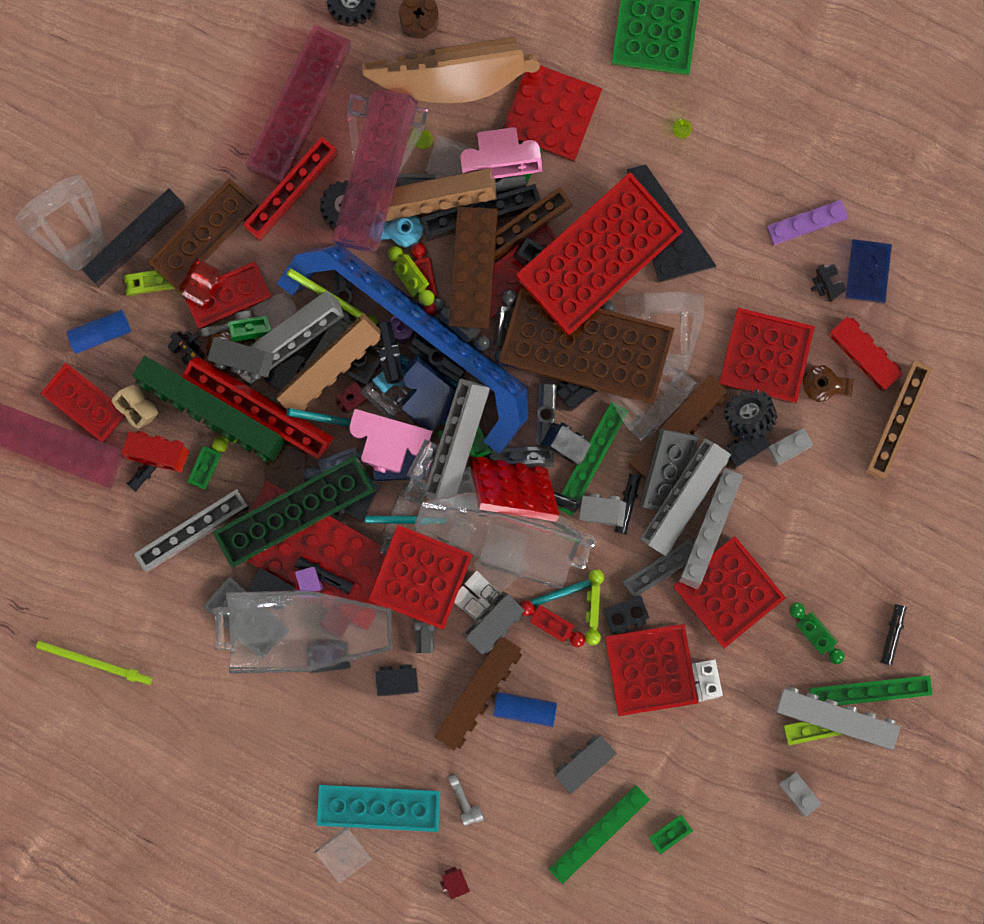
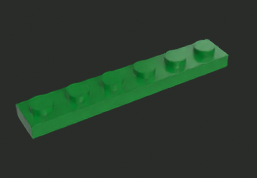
M613 402L610 403L589 442L591 446L582 463L580 465L577 464L561 493L562 495L579 500V502L581 501L626 418L628 410ZM557 506L559 510L570 516L574 514L572 511Z
M930 675L809 688V693L819 696L818 700L826 702V699L838 702L837 706L933 695Z
M635 785L548 870L561 884L566 882L650 799Z

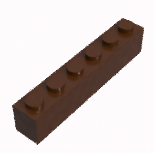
M558 187L497 230L495 261L520 244L524 239L530 237L573 207V204L561 187Z
M709 375L660 429L693 435L700 428L698 423L702 419L706 421L714 413L711 409L716 404L720 406L727 399L725 394L728 390ZM660 429L628 463L645 480H647Z
M505 637L499 638L434 736L436 739L454 751L456 748L461 749L467 740L464 738V735L467 731H473L478 723L475 721L478 714L483 715L489 706L486 702L490 697L494 699L500 690L497 687L501 680L505 682L511 671L508 669L511 664L514 663L516 665L522 657V654L519 653L521 651L520 647Z

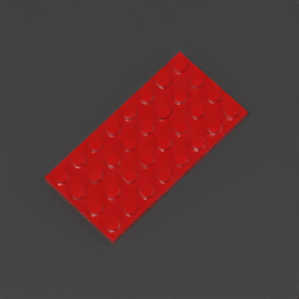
M629 172L519 271L515 277L565 334L569 336L683 231L633 174Z
M266 480L249 512L288 491ZM329 516L247 560V562L266 570L292 585L298 591H300L295 572L300 571V569L294 566L300 555L315 564H321L322 568L354 583L350 593L347 595L322 581L324 589L305 595L328 608L336 610L367 630L381 606L368 601L388 548Z

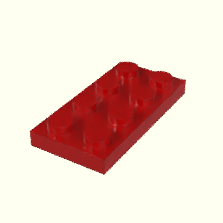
M256 261L183 293L199 330L272 298Z
M66 362L40 393L102 443L107 440L125 417V414L116 409L110 397Z

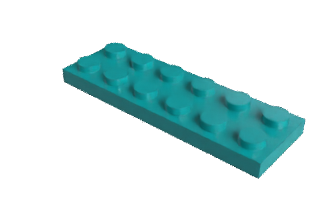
M319 785L317 826L439 832L441 791Z

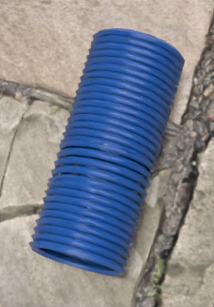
M123 310L105 315V317L103 316V318H98L66 331L75 354L131 333Z
M498 691L493 716L553 727L557 702L515 694L511 695L509 693L505 694V692L501 693Z

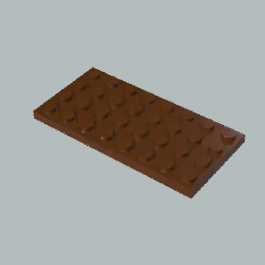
M520 287L499 364L654 405L675 328L599 308L574 332L567 336L525 288Z

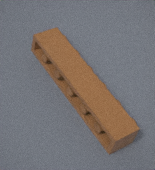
M489 168L375 191L376 212L381 222L494 200L496 199L495 178Z
M363 313L277 393V400L287 410L291 408L304 411L308 406L307 403L312 398L314 400L317 399L326 385L328 387L336 381V376L340 372L345 373L351 367L350 363L353 360H359L366 353V348L370 345L374 346L380 340V329Z
M913 361L910 364L864 473L880 480L887 478L933 368L917 361Z

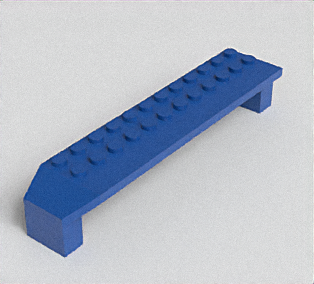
M341 244L311 249L297 254L276 283L289 294L295 295L304 291L306 287L286 275L290 268L309 280H312L316 272L336 270L495 392L499 420L483 442L497 453H501L508 447L528 420V387L482 351L477 350L470 342L466 343L436 316H431L424 312L419 303Z

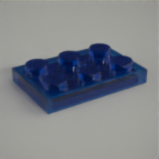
M852 239L845 299L885 303L892 244Z

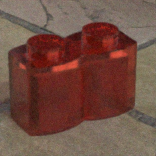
M195 258L177 294L197 305L202 306L204 303L206 304L211 296V293H209L211 287L215 286L220 279V270Z

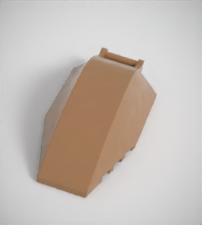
M516 37L434 49L433 55L423 56L422 52L416 53V58L405 60L404 55L398 56V62L388 64L386 59L362 64L363 75L380 86L408 98L434 103L475 101L503 89L524 72L532 73L540 68V64L534 54H523L522 49H518Z

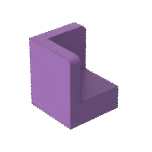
M315 567L295 572L302 595L324 589L322 581L318 579Z

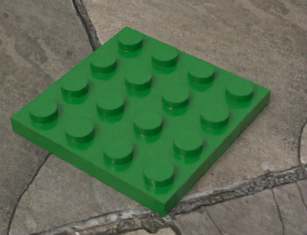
M620 0L611 65L689 76L700 0Z

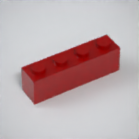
M847 316L828 336L883 393L903 374L900 371L901 367L895 361L891 362L886 357L888 355L886 351L873 343L874 339L867 332L863 333L859 328L860 324L854 318L850 319Z

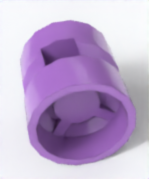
M396 316L390 319L389 322L392 324L395 342L399 344L409 342L413 338L415 331Z

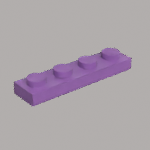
M842 200L771 224L767 226V230L774 246L848 219Z

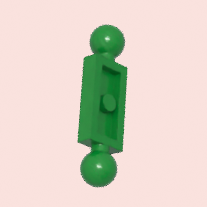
M793 603L789 608L790 615L801 620L796 626L821 655L828 652L831 663L841 664L845 659V654L841 649L834 648V645L838 643L836 638L813 611L806 615L805 607L802 603Z

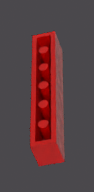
M321 136L243 224L244 229L261 242L338 155L337 149Z

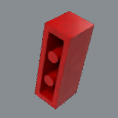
M129 431L121 454L130 461L182 473L189 450L184 446L183 442L178 440L171 442L159 435L151 437L142 431H137V433Z

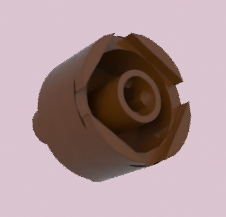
M404 0L399 9L402 29L408 36L416 39L425 38L434 32L439 23L436 2L434 0ZM418 14H422V16H420V19L416 18Z

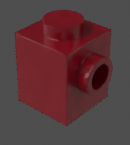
M355 382L337 395L339 401L336 403L342 412L346 410L350 414L354 409L367 402L368 398Z
M455 866L444 871L445 875L442 876L443 881H440L443 892H448L451 900L470 892L461 868L456 869Z

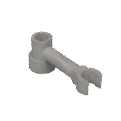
M251 311L235 313L236 320L252 318ZM228 324L202 328V337L214 335L219 331L228 332Z
M457 774L448 777L461 803L460 805L464 813L460 816L464 825L467 826L473 822L479 823L485 820L479 805L470 807Z

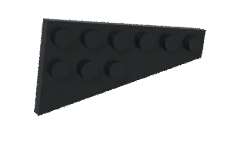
M644 164L627 169V174L629 172L633 174L683 231L652 259L659 283L716 268L714 261L647 165Z

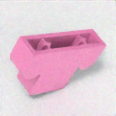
M515 127L478 132L479 150L466 149L460 155L463 174L490 168L496 179L543 172L538 143L533 140H527L519 145Z
M354 409L350 423V432L355 439L364 440L367 438L361 457L362 462L374 466L373 470L385 473L386 470L400 473L407 450L415 457L425 455L433 434L431 430Z

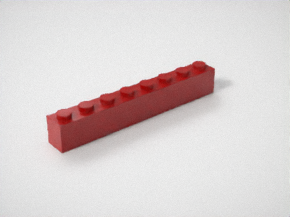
M199 356L190 360L182 375V378L271 429L285 440L317 459H321L326 454L334 439L331 435L302 418L287 416L286 408Z

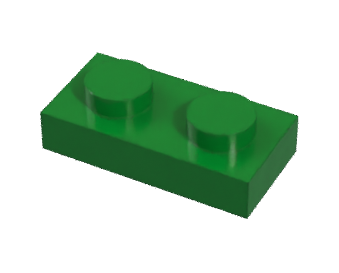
M267 315L229 321L227 325L232 342L260 338L271 331Z
M203 446L187 483L207 490L222 453Z
M680 814L648 838L661 855L693 832L682 814Z

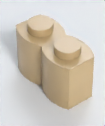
M135 385L119 390L112 399L116 409L125 414L128 422L137 429L151 423L159 414L154 404L145 399L142 391Z

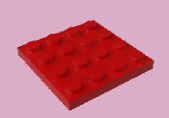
M540 65L539 70L536 72H524L503 129L515 127L519 142L523 143V141L527 140L536 141L539 148H542L543 151L575 162L602 88Z
M738 307L719 383L722 386L742 391L751 389V392H754L757 389L760 393L762 391L766 392L771 398L796 404L815 326Z
M471 456L469 465L479 510L558 521L559 511L547 468L536 466L535 468L527 467L523 463L512 465L504 460H491L485 457Z
M397 525L368 601L444 630L473 554Z
M736 536L712 554L698 589L680 582L673 586L723 649L786 599Z
M685 624L605 636L618 717L698 704Z

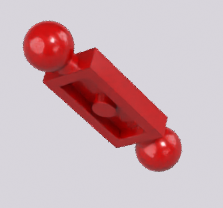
M417 242L411 247V254L416 258L413 262L429 283L425 290L431 291L434 297H438L432 260L430 257L424 258L427 251L426 246L423 243ZM434 302L429 306L423 305L422 307L424 312L431 316L437 313Z
M523 600L519 603L525 610L522 615L532 616L529 622L563 643L568 638L573 647L579 648L585 644L583 633L571 631L574 627L573 624L542 605H539L536 610L533 603L529 600Z

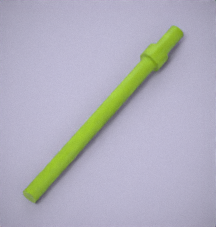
M290 268L287 271V276L315 293L321 295L326 291V289ZM332 294L338 299L341 308L356 318L363 314L359 309ZM365 314L375 325L380 323L371 314Z
M38 641L36 645L37 649L126 677V680L131 682L138 681L151 685L153 681L152 677L140 674L137 670L131 668L127 670L42 641Z

